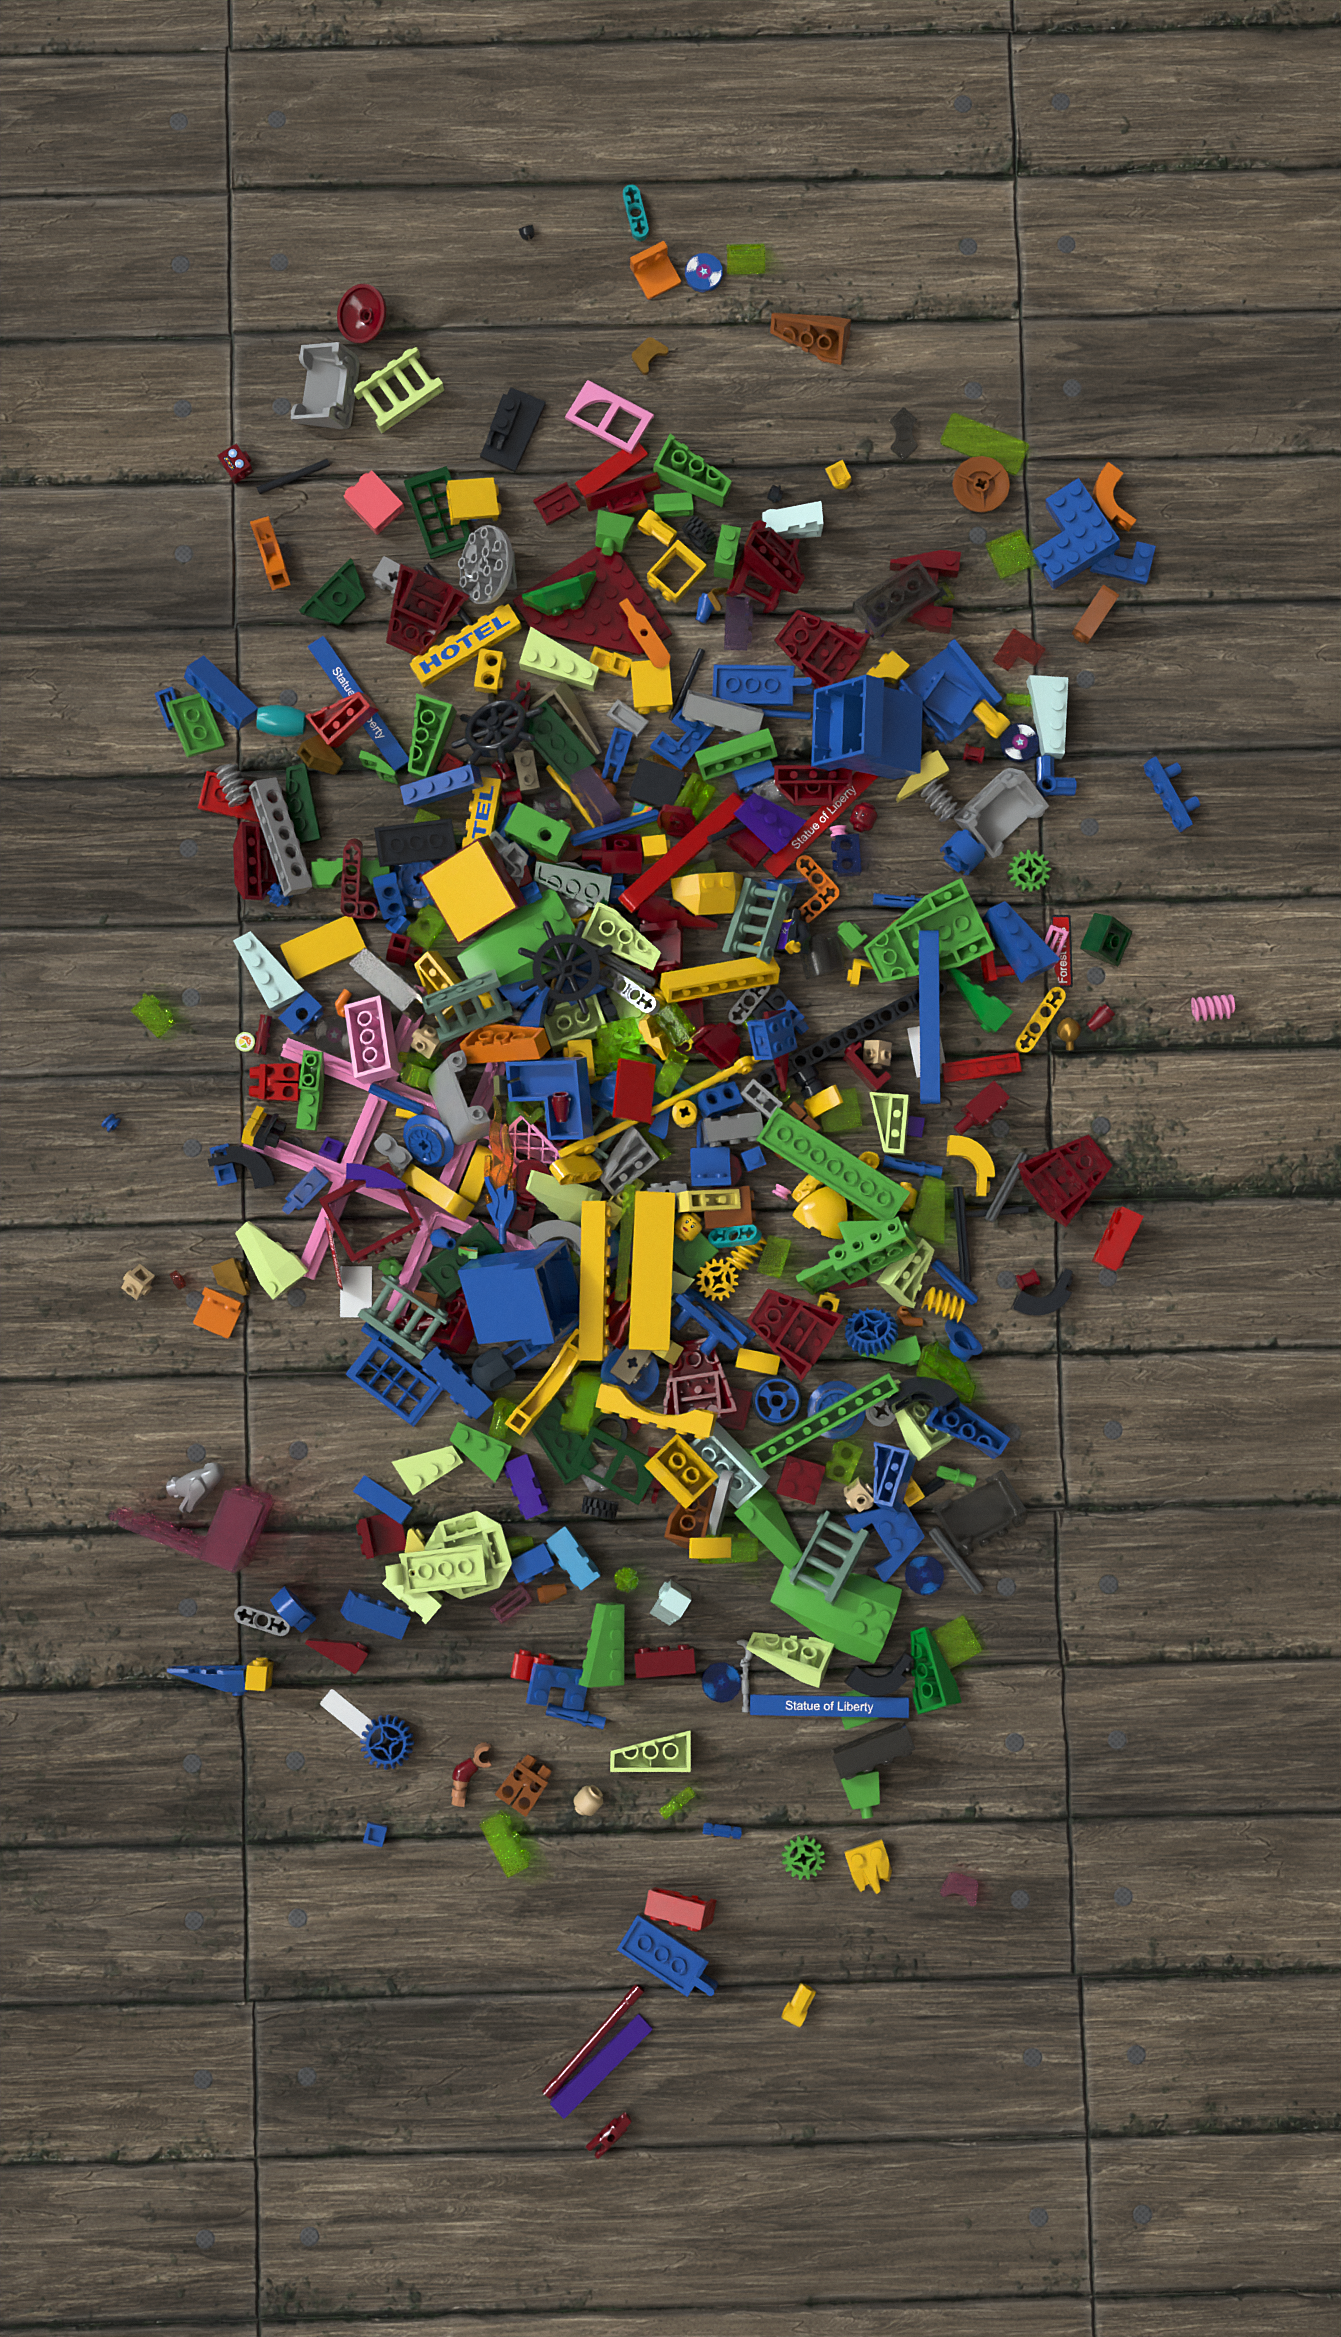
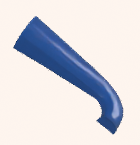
M691 1288L684 1292L691 1299V1302L694 1300L701 1304L735 1337L742 1347L746 1346L756 1336L754 1331L709 1297H704L703 1293Z

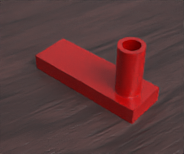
M983 923L990 937L989 924ZM993 950L980 956L984 984L993 983L997 980V977L1016 975L1010 964L995 966Z

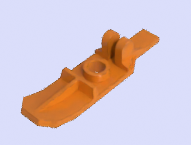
M627 598L621 601L619 605L628 617L629 629L653 666L663 668L669 664L671 656L646 617L637 613ZM642 631H647L648 634L646 636H642L640 633Z

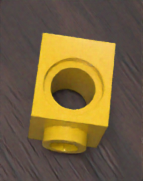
M825 1292L824 1295H819L817 1306L822 1307L824 1301H829L832 1304L831 1311L837 1312L840 1299H836V1294Z

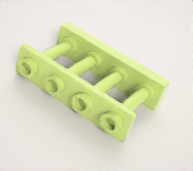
M417 347L408 349L403 353L402 357L390 361L386 368L376 371L370 379L360 382L354 389L356 398L359 400L364 396L377 414L378 418L375 421L381 433L444 391L443 383L439 377L435 380L431 379L417 359L420 358ZM410 364L425 383V386L419 391L414 389L401 371ZM394 375L409 394V397L404 401H400L386 382ZM378 386L381 387L394 405L388 412L383 411L370 393Z

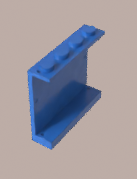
M955 639L948 643L946 649L906 680H900L898 685L899 691L920 696L926 687L929 689L933 684L931 679L936 672L940 673L942 669H945L948 676L972 692L977 690L982 694L977 703L985 699L995 708L1003 699ZM924 705L922 707L923 722L928 728L931 727L935 731L934 735L937 740L945 745L949 744L979 720L971 710L957 730L927 710Z

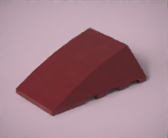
M400 563L386 643L414 656H423L437 639L436 637L441 630L445 629L453 615H456L464 601L468 600L470 595L422 570Z
M796 610L774 641L806 677L812 679L813 685L818 689L844 681L860 661L871 636Z
M1089 1134L1017 1164L1023 1184L1048 1216L1065 1227L1112 1167L1110 1161Z
M768 1288L747 1319V1322L802 1382L836 1333L845 1316Z
M707 1338L676 1343L684 1349L675 1364H669L670 1371L666 1384L667 1391L663 1403V1414L677 1415L702 1408L718 1413L716 1419L718 1420L738 1412L716 1349L714 1348L708 1356L699 1350V1347Z

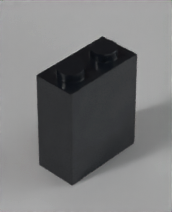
M640 758L629 796L663 807L665 804L679 806L681 796H678L680 788L684 789L687 778L684 777L685 772Z

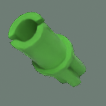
M944 1466L937 1468L936 1475L938 1477L951 1480L954 1484L960 1483L972 1488L975 1485L976 1475L964 1473L958 1468L957 1470Z

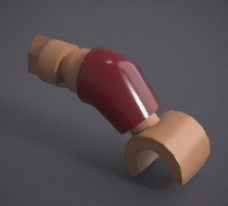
M489 1743L478 1744L474 1750L473 1759L470 1757L456 1765L452 1774L453 1785L455 1786L452 1788L451 1793L453 1805L464 1807L467 1792L465 1787H467L471 1777L479 1770L478 1766L482 1768L492 1766L489 1759L482 1760L479 1757L481 1752L489 1751L491 1748Z

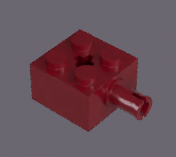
M613 834L601 838V847L599 849L582 848V861H599L602 866V873L611 875L616 873H626L628 875L641 873L642 847L640 834Z
M995 1080L992 1081L961 1109L965 1117L953 1128L962 1136L973 1125L975 1127L980 1124L982 1126L986 1125L994 1118L992 1115L994 1112L998 1114L1008 1105L1006 1101L1010 1097Z

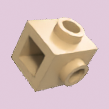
M426 1024L421 1029L417 1028L415 1030L410 1046L418 1053L430 1059L438 1052L442 1043L439 1041L437 1031Z
M864 1040L863 1063L870 1065V1069L881 1070L882 1066H890L892 1043L882 1040Z
M139 1264L132 1271L129 1270L123 1277L125 1281L121 1288L137 1300L140 1296H146L152 1289L150 1285L155 1275Z
M857 1477L844 1488V1496L847 1498L846 1501L852 1509L856 1508L861 1512L864 1509L868 1510L874 1504V1489L869 1483L865 1484L860 1477Z

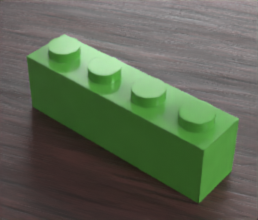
M769 728L697 751L695 756L702 778L707 780L777 757V752Z

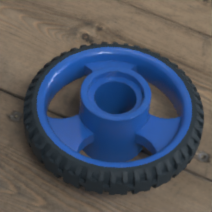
M782 1375L768 1376L755 1386L751 1398L752 1408L755 1415L762 1422L771 1426H783L792 1422L800 1413L802 1394L797 1384L790 1378ZM782 1382L787 1384L789 1389L784 1393L777 1390L771 1392L767 1384ZM774 1395L782 1397L781 1405L774 1406L771 1399ZM759 1396L766 1397L767 1404L772 1409L768 1417L759 1408ZM787 1400H796L793 1411L787 1417L782 1418L780 1410L785 1408Z

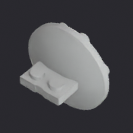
M486 525L471 533L464 547L462 557L458 561V567L460 568L459 584L464 592L470 595L469 599L472 602L488 605L495 602L505 589H517L515 554L512 551L507 534L499 527Z

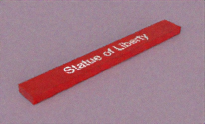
M856 771L852 775V785L834 805L821 806L803 824L789 843L779 852L774 853L763 864V867L777 879L879 776Z

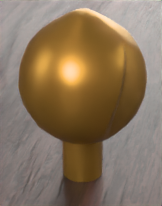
M1070 1017L1062 1020L1057 1027L1059 1038L1066 1042V1050H1074V1041L1081 1033L1079 1023Z

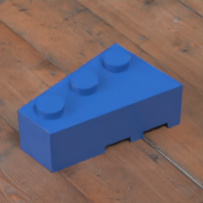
M874 1442V1503L881 1509L899 1513L917 1457L910 1450Z
M350 1589L340 1610L347 1621L402 1640L411 1618L406 1613L407 1610L402 1607H391L385 1601L374 1600L366 1594L357 1593Z

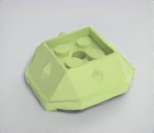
M479 1511L439 1522L424 1548L425 1550L483 1544L487 1584L444 1589V1591L459 1599L499 1588L512 1565L502 1525Z

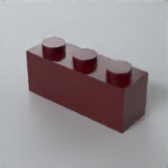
M679 1644L678 1648L671 1649L668 1645L658 1646V1650L642 1647L638 1648L637 1652H634L636 1678L696 1673L694 1647H690L689 1644Z

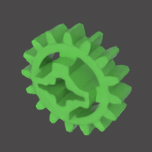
M1027 850L1025 855L1021 851L1018 854L1019 858L1016 856L1012 858L1014 863L1009 864L1012 870H1009L1007 873L1013 876L1009 881L1016 882L1014 888L1021 886V892L1028 888V892L1031 893L1033 888L1036 891L1040 889L1039 884L1043 887L1045 886L1046 882L1044 880L1050 878L1046 873L1050 872L1051 868H1046L1049 861L1042 860L1044 855L1038 857L1037 851L1031 854L1030 850ZM1024 860V866L1017 868L1018 864ZM1027 868H1029L1030 871H1033L1031 875H1029L1028 872H1025ZM1041 875L1040 879L1034 883V877Z
M806 1834L804 1839H801L799 1835H797L796 1841L790 1838V1846L788 1844L784 1845L787 1852H782V1856L786 1857L782 1860V1864H788L785 1867L786 1872L792 1870L791 1877L798 1874L799 1880L804 1875L809 1880V1874L811 1873L816 1877L815 1870H822L820 1863H825V1859L820 1857L825 1854L824 1850H819L821 1844H815L814 1837L808 1840ZM804 1844L811 1846L813 1849H807L804 1847ZM797 1846L795 1853L791 1854L792 1850ZM802 1853H804L806 1856L805 1861H802L801 1859ZM816 1860L814 1865L811 1868H809L811 1862ZM793 1865L802 1867V1870L795 1868Z

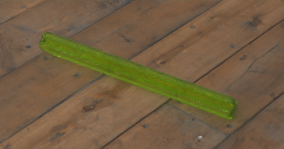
M631 1184L624 1185L615 1289V1300L621 1302L627 1300L635 1185Z

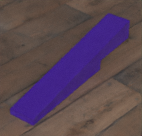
M640 2014L636 2015L551 2099L550 2105L565 2119L653 2028Z

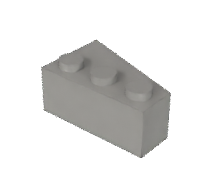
M761 1112L738 1114L729 1117L721 1116V1118L715 1119L705 1118L701 1122L704 1145H710V1147H720L723 1142H729V1145L740 1144V1140L748 1139V1142L757 1141L756 1139L763 1130Z
M631 1126L601 1167L603 1173L599 1179L609 1192L615 1196L660 1159L639 1132Z

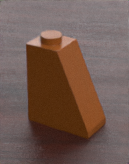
M1105 585L1101 587L1071 633L1077 641L1088 644L1113 607L1119 594Z

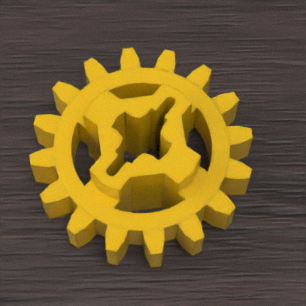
M713 1258L712 1264L705 1261L706 1267H699L702 1273L696 1274L700 1278V1281H697L696 1284L702 1286L699 1292L705 1291L704 1297L707 1298L711 1295V1300L713 1301L716 1296H718L720 1301H722L723 1295L729 1298L728 1292H735L732 1287L733 1285H738L734 1281L738 1275L733 1274L736 1268H729L730 1262H726L724 1265L723 1259L716 1263V1260ZM715 1266L721 1267L718 1271L715 1272L709 1270L710 1268ZM727 1272L730 1276V1283L726 1282L725 1275ZM720 1274V1280H722L721 1283H716L714 1285L713 1283L715 1280L713 1279V1276H719ZM705 1276L708 1277L709 1284L707 1287L704 1283ZM722 1287L725 1289L722 1292L714 1293L716 1288Z

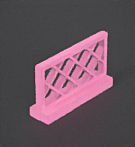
M524 1113L488 1146L512 1172L520 1162L525 1161L520 1160L516 1156L517 1149H528V1159H530V1149L542 1150L540 1161L543 1163L552 1164L554 1162L544 1160V1150H553L555 1152V1161L558 1160V1157L560 1158L559 1150ZM522 1119L528 1124V1132H517V1124ZM505 1135H514V1146H506L501 1139ZM517 1135H528V1146H517ZM531 1135L539 1136L542 1139V1147L530 1146Z

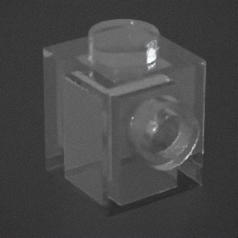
M774 779L752 788L754 793L773 803L785 798L775 786Z
M600 1464L590 1471L604 1478L609 1467L608 1465L604 1467L603 1464ZM581 1475L590 1493L596 1490L602 1492L607 1489L587 1476Z

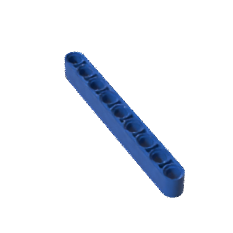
M919 930L920 1103L940 1104L939 930Z

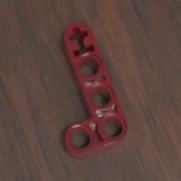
M354 838L346 843L343 850L341 912L347 917L372 919L377 915L380 906L376 898L361 896L363 844L360 840ZM351 846H353V847H354V850H356V852H355V854H354V857H352V858H351V856H352ZM354 865L357 868V871L351 872L348 869V866ZM353 884L356 887V890H349L347 885ZM346 903L354 904L355 909H349ZM372 905L375 910L368 911L365 906Z

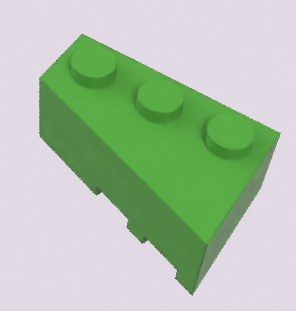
M461 1421L457 1423L450 1438V1441L495 1483L497 1482L513 1445Z

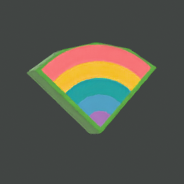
M635 801L630 817L651 811L653 807Z
M459 1246L458 1253L460 1256L468 1255L469 1259H477L478 1247Z

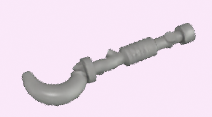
M747 1640L737 1641V1644L743 1646L746 1651V1655L740 1663V1667H743V1673L740 1675L743 1678L741 1680L743 1694L742 1712H750V1706H748V1694L750 1693L748 1666H750L749 1661L753 1657V1653L746 1649L749 1642Z

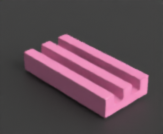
M1050 925L1044 942L1048 944L1053 930L1056 931L1050 945V949L1053 951L1059 934H1063L1055 953L1059 957L1069 932Z

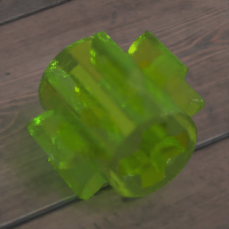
M624 1567L623 1570H618L614 1576V1582L618 1584L616 1589L627 1593L630 1590H634L639 1582L638 1577L635 1576L637 1571Z

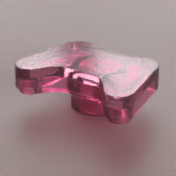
M950 1872L940 1889V1894L943 1897L951 1893L963 1895L970 1906H975L978 1882L969 1876Z

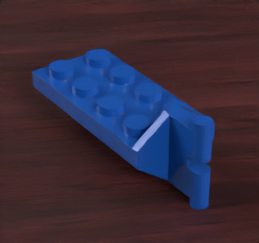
M714 665L712 692L714 697L744 705L793 706L795 694H814L812 679L810 677L795 678V666Z
M640 1914L637 1915L617 1948L619 1952L686 1997L689 1996L694 1986L705 1992L708 1996H712L718 1986L716 1980L702 1973L709 1960Z

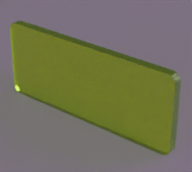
M957 413L951 414L940 440L941 445L969 457L984 456L993 458L1002 464L1007 473L1012 475L1018 473L1029 448V444Z

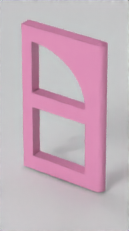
M587 380L565 416V419L630 454H632L654 418V414ZM599 402L612 404L598 428L576 417L581 410L591 404ZM619 409L641 419L628 443L606 432Z

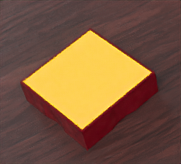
M489 835L476 839L419 876L458 945L472 939L488 929L496 921L509 916L528 904L516 882L507 872L503 860Z

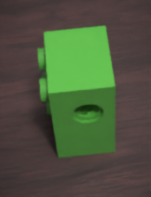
M520 802L517 803L504 829L506 838L556 863L560 862L572 835V830L567 822L560 819L556 821ZM545 837H550V838H551V839L548 840V841H543V840H542V839L545 838Z

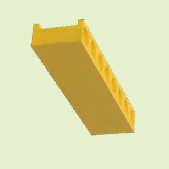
M636 1191L629 1350L669 1351L675 1193Z

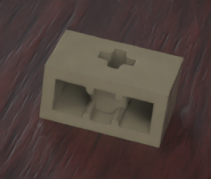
M533 750L514 753L522 796L541 793Z
M628 1344L610 1373L629 1386L632 1382L636 1384L642 1375L639 1373L643 1366L647 1368L653 1359L650 1356L652 1352L650 1350H629ZM635 1358L638 1366H633L630 1369L627 1361H632Z

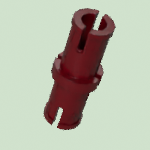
M260 1014L258 1032L255 1033L257 1039L254 1053L259 1054L260 1046H262L261 1054L266 1055L268 1038L271 1037L269 1031L272 1016H267L266 1023H264L265 1015Z

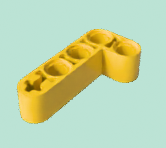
M410 1163L400 1178L403 1182L463 1222L475 1207L412 1163Z

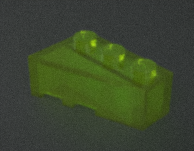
M926 1175L920 1186L908 1225L910 1229L913 1228L918 1237L941 1245L944 1244L945 1182Z
M578 1372L577 1376L573 1375L570 1385L573 1387L572 1394L567 1395L565 1405L568 1406L566 1414L562 1413L560 1425H563L561 1430L581 1436L588 1435V1426L590 1419L593 1417V1409L597 1401L602 1378L583 1372Z

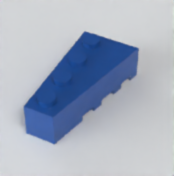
M436 1346L419 1363L429 1377L433 1376L437 1380L436 1384L443 1391L447 1390L451 1394L450 1398L455 1404L458 1405L460 1403L465 1408L463 1412L470 1419L474 1417L477 1420L494 1403L440 1346Z

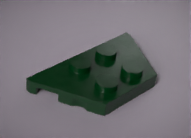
M350 558L299 609L302 615L340 626L366 600L353 560Z

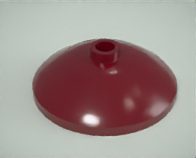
M357 284L347 290L340 300L337 310L338 327L342 335L351 342L364 344L373 340L384 326L386 303L383 295L377 288L369 284Z

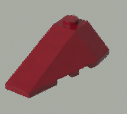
M653 895L640 907L637 915V920L640 921L641 925L677 920L684 929L716 931L718 928L717 923L700 915L693 914L691 916L685 908L681 906L672 907L670 901Z

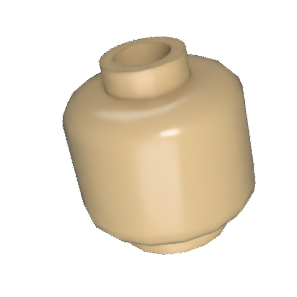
M584 1786L574 1797L575 1810L580 1815L592 1816L603 1804L602 1792L596 1786Z

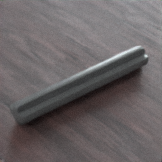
M590 943L594 950L599 949V947ZM610 953L598 957L601 962L650 989L656 983V979Z
M1022 1152L1019 1153L985 1216L987 1221L995 1222L1020 1175L1017 1164L1027 1161L1029 1159L1028 1155Z
M936 1526L929 1532L930 1536L975 1594L980 1593L984 1588L939 1527Z

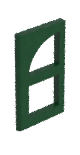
M594 1425L590 1426L586 1437L569 1466L636 1505L640 1504L654 1478L653 1474L644 1466L651 1457ZM594 1438L618 1450L604 1478L580 1466ZM625 1455L633 1461L638 1473V1485L634 1496L611 1483Z

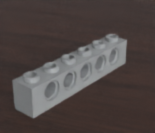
M276 777L256 780L249 787V791L284 897L306 893L312 887V878L308 874L306 860L302 856L300 842L296 838L294 824L290 820L288 806L282 796L281 785Z

